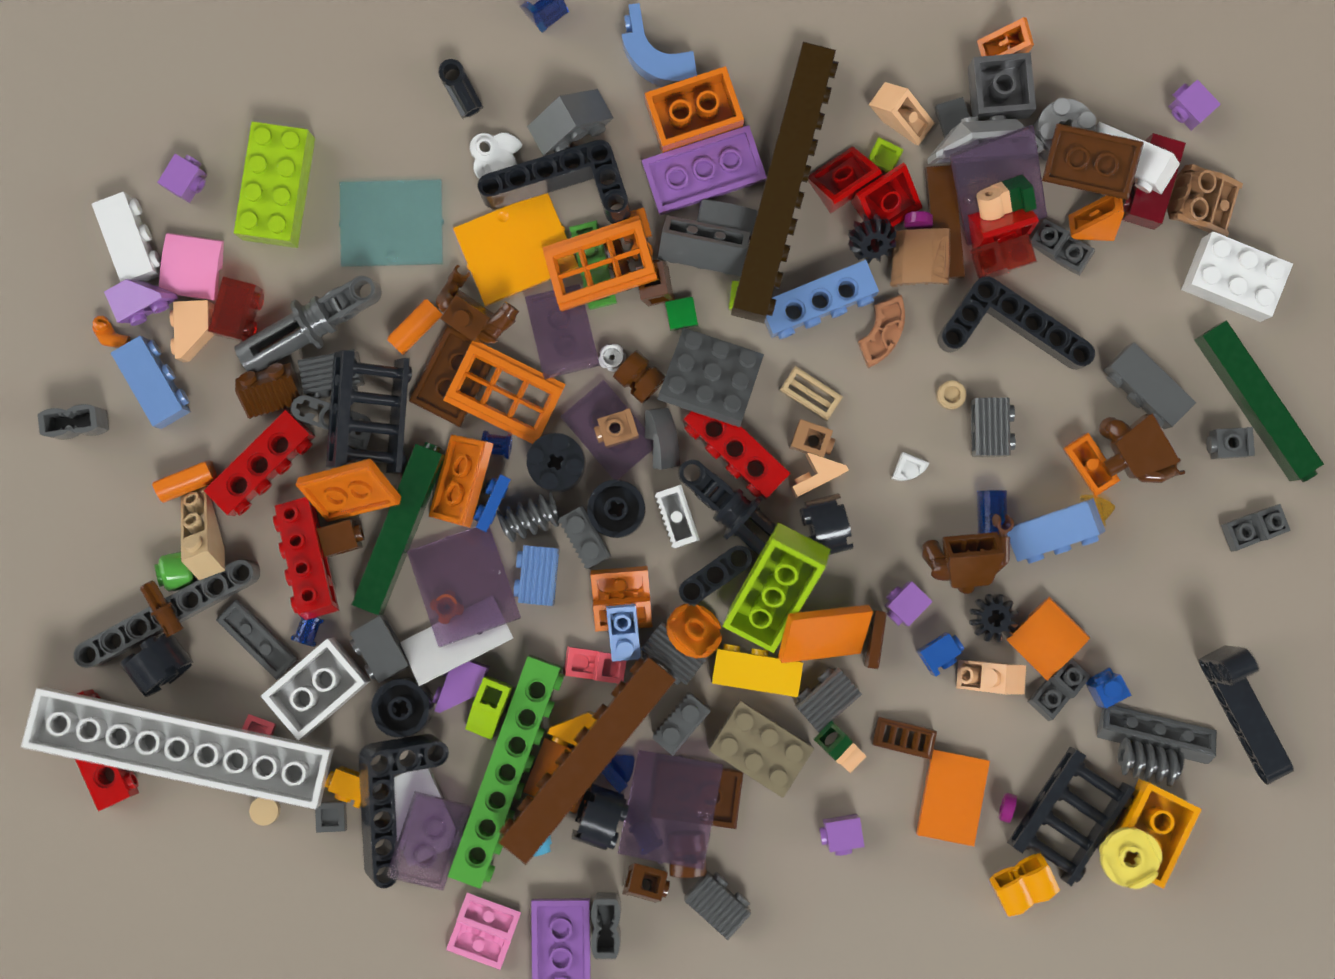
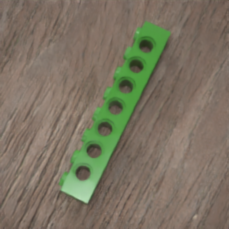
M532 655L527 657L448 874L449 878L481 889L485 881L490 883L496 867L491 865L494 854L500 855L503 848L498 843L502 835L499 833V830L509 818L512 820L514 818L515 811L511 810L514 799L520 800L525 783H522L521 779L524 771L530 773L535 759V756L531 755L534 744L540 745L545 729L541 728L544 717L549 718L555 702L550 699L553 691H559L565 676L560 673L562 666ZM533 682H541L545 686L546 692L543 697L532 695L530 688ZM524 709H530L535 713L536 720L533 724L528 725L521 720V712ZM513 737L524 739L526 743L524 751L518 752L511 747ZM502 765H512L516 770L515 777L512 779L505 778L501 773ZM493 792L504 794L506 803L503 806H497L492 802L491 795ZM485 819L492 820L496 825V831L486 833L481 827V822ZM472 848H482L486 853V858L481 861L474 859L471 854Z

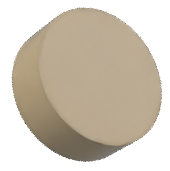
M947 381L938 388L936 398L941 407L947 410H954L965 402L966 390L957 381Z
M259 797L250 806V817L258 825H269L279 817L280 804L278 801Z

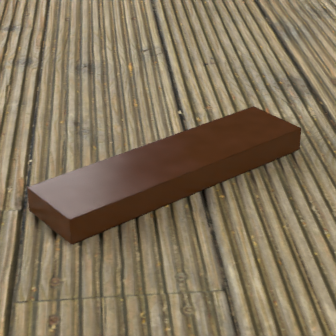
M955 164L926 167L929 213L933 215V227L931 229H950L949 279L964 278L965 269Z

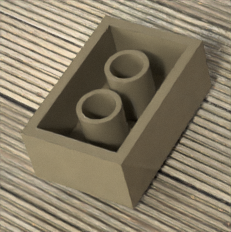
M740 699L708 747L710 752L784 798L814 750L811 744Z

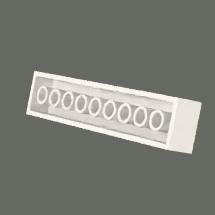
M36 688L21 746L27 749L317 809L321 806L334 751L333 748L52 688Z

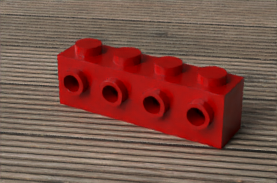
M306 497L275 505L276 515L273 516V523L276 531L281 534L282 542L279 543V550L282 558L286 559L288 569H285L284 573L288 585L292 586L294 596L290 598L294 613H298L299 616L308 620L339 611L328 557H324L317 529L321 528L317 509Z

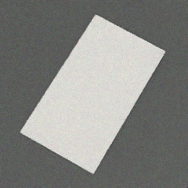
M491 596L465 609L461 616H455L449 624L444 625L439 622L400 643L417 683L421 686L513 639V636L494 597Z

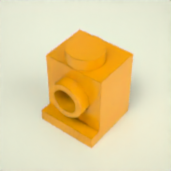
M344 766L336 768L335 772L331 771L325 783L328 791L335 793L334 798L340 801L350 803L351 800H354L353 807H361L359 772Z

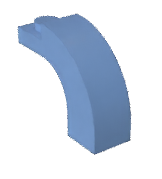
M640 3L629 4V15H624L627 33L622 34V43L626 57L634 70L645 80L659 87L697 76L694 52L667 54L655 49L648 42L644 33Z

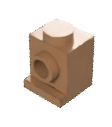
M630 408L598 418L599 425L594 427L598 443L604 442L606 448L639 438ZM613 423H617L621 427L620 431L616 434L610 432V426Z
M800 419L789 449L805 454L811 453L824 458L825 454H831L835 439L831 438L833 430ZM810 436H815L818 439L817 446H810L808 444Z

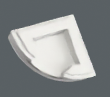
M902 452L891 479L896 481L914 479L926 470L929 462Z

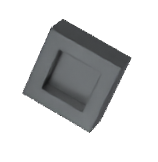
M321 802V806L315 809L316 833L343 832L347 830L346 802Z

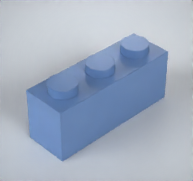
M138 336L111 352V355L152 426L163 429L191 412L187 406L190 401L181 388L178 389L173 382L176 378L175 374L168 364L164 365L159 355L162 353L156 342L143 336Z
M1094 498L1016 524L1007 535L1010 537V543L1017 562L1027 559L1028 564L1044 559L1043 553L1053 550L1055 555L1069 551L1072 549L1070 544L1081 541L1082 546L1099 541L1098 535L1106 530Z

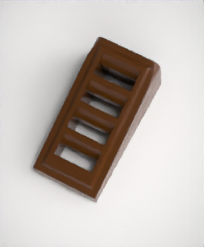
M878 717L872 745L931 759L937 731ZM886 725L891 726L888 742L883 741ZM901 728L902 734L900 738L899 745L894 744L897 729ZM909 731H913L911 747H906ZM921 733L926 734L923 750L918 749Z

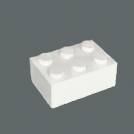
M1212 231L1201 239L1181 290L1261 322L1273 316L1293 264Z
M333 637L327 638L263 693L261 697L296 739L301 740L357 694L371 679L336 638Z

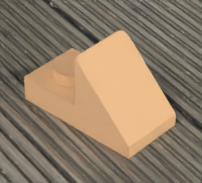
M807 453L806 458L815 475L811 476L810 472L794 479L796 485L791 487L795 498L846 473L849 469L844 464Z

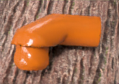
M105 316L94 318L92 328L102 345L119 348L131 341L130 336L116 334Z

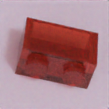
M223 276L208 332L239 342H243L255 335L257 328L255 317L257 310L260 311L264 303L263 289L255 284Z

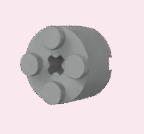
M1059 98L1049 104L1036 119L1031 133L1043 142L1047 150L1039 155L1042 159L1046 161L1048 159L1057 123L1095 131L1096 117L1081 102L1073 99Z

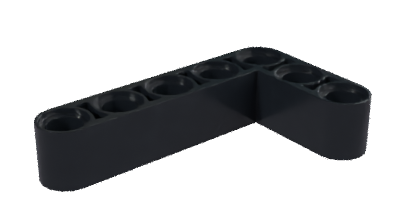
M594 140L487 173L479 179L477 184L484 204L488 208L497 209L594 179L605 216L610 223L614 224L629 219L631 214L628 197L612 148L604 140ZM598 156H606L603 160H595ZM572 164H579L576 168H568ZM545 172H552L548 177L541 176ZM519 180L525 181L521 185H514ZM606 180H614L610 185L603 184ZM495 188L498 189V190H497L495 193H493V194H488V193H487V192H488L489 190H491V189H495ZM615 204L623 205L618 210L610 209Z
M990 276L979 278L971 286L938 336L939 347L945 352L953 353L967 342L984 315L988 313L1070 369L1079 370L1089 365L1095 358V349L1088 341ZM978 286H987L990 290V297H982L978 292ZM1003 301H1008L1013 305V314L1003 311ZM964 308L971 309L974 312V321H967L963 318L962 310ZM1027 317H1032L1037 321L1036 330H1031L1027 327ZM952 331L958 335L959 342L957 345H952L947 341V332ZM1050 333H1056L1060 336V346H1055L1050 342ZM1074 349L1083 351L1085 355L1083 362H1079L1074 358Z
M1225 645L1201 657L1199 665L1260 779L1268 785L1293 772V765L1246 678L1259 671L1258 663L1252 653L1244 647Z
M432 734L370 743L365 745L359 753L364 870L374 884L381 889L391 887L398 879L394 775L434 768L446 762L449 755L448 747ZM436 745L434 752L430 755H427L428 750L432 746ZM408 750L407 756L404 759L399 760L401 754L404 751ZM381 755L380 760L376 764L371 765L373 758ZM382 783L380 790L373 793L374 787ZM383 811L382 816L378 820H374L376 814ZM384 839L383 844L380 847L375 848L376 844L380 840ZM386 867L383 873L377 875L381 868Z

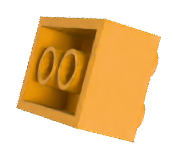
M1138 779L1135 790L1132 793L1134 795L1133 801L1127 809L1123 810L1114 831L1124 827H1135L1151 835L1157 841L1162 852V863L1160 862L1157 871L1159 873L1156 879L1151 883L1164 889L1202 809L1149 782ZM1127 851L1124 863L1129 862L1131 865H1134L1136 863L1134 858L1138 854L1137 852Z

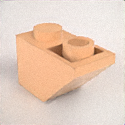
M208 300L173 302V310L170 311V323L174 327V338L171 339L170 346L175 359L182 362H190L216 334L215 304Z
M958 660L956 688L999 694H1024L1026 665Z

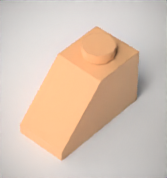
M885 82L869 104L882 122L918 146L935 124L908 88Z

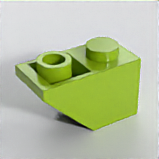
M488 675L483 677L472 704L465 729L492 740L514 686Z

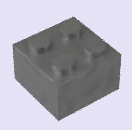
M1031 52L973 57L968 66L972 117H978L979 121H987L989 117L1005 115L1006 119H1028L1036 110Z

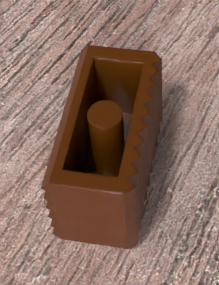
M275 363L270 365L267 370L257 373L248 371L235 379V392L249 419L258 415L262 416L264 413L268 414L269 412L273 413L275 410L279 411L286 407L289 408L295 398L303 396V389L296 376V372H294L292 363L284 365Z

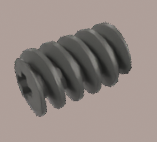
M549 491L548 501L540 494L538 504H535L531 498L528 499V508L517 502L516 512L510 506H506L505 516L499 510L496 511L502 530L512 543L516 542V533L525 539L527 537V529L536 535L538 533V525L544 531H547L549 529V521L555 527L559 526L560 514L551 491Z
M1124 738L1119 746L1117 760L1121 766L1122 775H1126L1129 769L1132 768L1134 778H1138L1141 771H1144V780L1149 781L1152 774H1155V783L1160 784L1163 778L1166 777V784L1171 787L1183 771L1185 755L1183 752L1176 753L1172 749L1164 750L1160 746L1153 748L1151 744L1145 743L1142 745L1140 741L1134 740L1130 742L1128 738Z

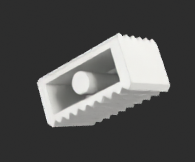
M679 485L656 493L655 499H657V504L659 505L658 509L661 510L660 515L663 516L664 526H667L666 531L669 532L668 536L671 537L669 541L673 543L671 547L678 548L699 541L700 539L682 486Z

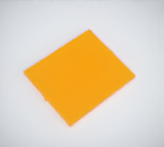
M548 193L510 204L453 228L467 261V269L472 273L485 306L551 280L543 247L567 239L564 232L565 227L561 225ZM574 254L557 259L561 274L579 268Z

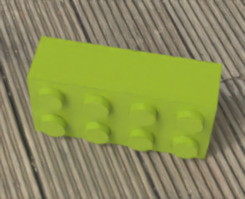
M251 121L234 234L241 240L298 248L315 138L308 129Z
M778 522L728 609L722 627L774 653L783 638L788 614L800 611L824 571L831 549Z

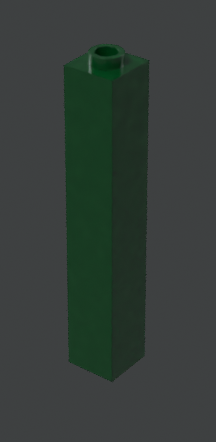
M1228 321L1217 324L1196 338L1194 341L1289 482L1297 480L1306 482L1318 474L1316 469L1324 465V463Z
M425 442L424 446L415 444L397 489L401 496L400 504L390 506L351 605L376 615L384 614L442 469L445 455L439 453L440 447Z

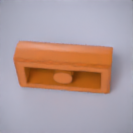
M425 299L387 337V340L404 355L443 314L428 299Z
M1089 433L1080 436L1063 448L1094 496L1101 494L1121 481L1117 474L1112 477L1108 475L1102 464L1107 459Z
M209 460L154 481L152 486L160 501L165 503L210 485L218 475L213 462Z

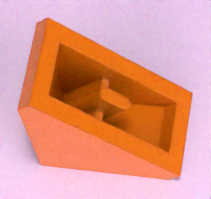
M1026 17L977 40L981 57L1029 53L1034 46Z
M1106 195L1068 215L1071 237L1080 240L1114 241L1124 216L1122 199Z

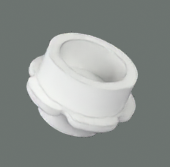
M618 344L605 345L599 352V364L602 368H607L611 372L617 371L626 360V354L623 353V348ZM611 355L615 356L614 360H610Z

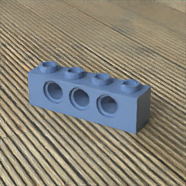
M861 261L772 297L777 299L772 316L767 315L765 319V324L771 338L776 336L780 340L795 334L794 329L805 325V328L808 329L822 323L820 318L830 314L832 318H836L847 313V308L857 304L858 308L874 302L873 297L878 294L879 290L867 261ZM841 285L850 286L853 290V296L849 298L842 297L839 294L838 287ZM817 295L823 296L827 301V306L821 309L816 308L812 303V298ZM789 306H795L800 310L801 316L797 319H791L786 315L785 309Z

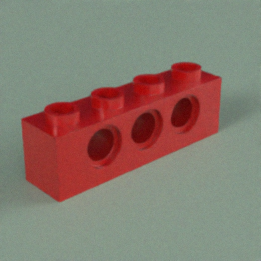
M285 410L204 492L226 515L236 516L238 514L241 516L251 507L250 501L257 494L259 496L263 495L272 486L270 481L277 474L283 475L293 465L291 461L298 454L303 455L312 447L313 443L311 441L316 436L301 421L296 419L290 411ZM286 438L288 448L286 451L279 453L277 443L280 439ZM265 458L268 462V467L264 472L259 473L256 467L257 462ZM241 478L247 481V488L243 493H239L236 489V484Z
M693 411L683 419V422L686 424L684 430L695 440L700 437L707 444L704 449L714 459L717 460L721 457L728 464L725 469L734 478L738 479L741 476L748 483L746 489L755 498L762 496L766 500L791 474L741 426L738 427ZM715 422L721 426L722 433L718 437H711L706 433L705 428L709 423ZM731 442L739 443L743 449L742 454L738 457L730 456L726 450L727 445ZM756 461L762 465L763 473L761 476L753 477L748 473L747 466L750 462Z
M93 689L77 693L101 699L98 693H94ZM75 759L98 812L139 793L137 789L139 783L132 771ZM107 768H111L115 774L113 782L109 781L105 776Z

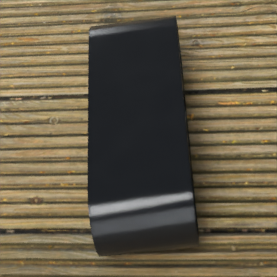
M734 546L684 580L679 588L681 599L685 603L696 604L745 571L752 562L750 550L744 546ZM736 550L743 551L747 556L746 563L741 567L734 566L731 562V555ZM711 567H719L723 571V579L719 583H712L708 580L707 572ZM689 583H695L700 588V594L694 600L687 599L683 594L684 587Z

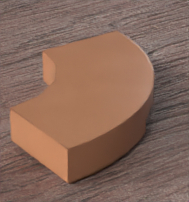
M902 295L874 305L875 321L873 329L866 337L858 341L867 368L878 364L886 358L900 339L905 323V307Z

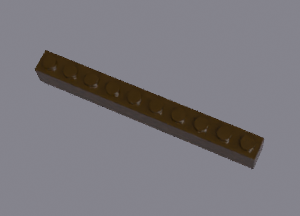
M807 42L802 44L732 307V316L764 324L766 316L773 315L777 300L771 298L773 289H780L784 272L778 271L781 261L787 262L791 247L785 243L788 235H794L798 220L792 218L794 209L801 208L805 193L799 191L801 182L807 183L811 166L806 165L809 155L814 157L818 139H814L813 136L815 129L821 130L825 113L820 112L822 103L828 105L832 90L831 87L827 86L828 79L835 78L839 63L834 61L836 52L834 49Z

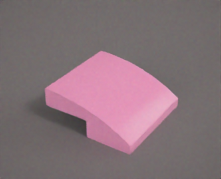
M167 233L162 251L159 287L179 296L216 300L218 298L219 270L223 269L224 241Z
M467 893L446 950L501 970L521 912Z

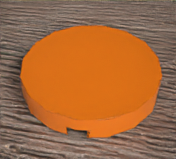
M682 604L675 608L667 620L666 631L670 642L678 651L686 656L706 658L715 652L722 641L720 622L704 606Z

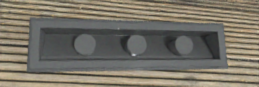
M1115 705L1107 709L1102 708L1097 730L1098 738L1121 743L1124 738H1128L1130 742L1136 740L1140 741L1142 745L1148 743L1153 748L1160 746L1164 750L1172 749L1176 753L1183 752L1185 759L1203 764H1209L1216 757L1217 730Z

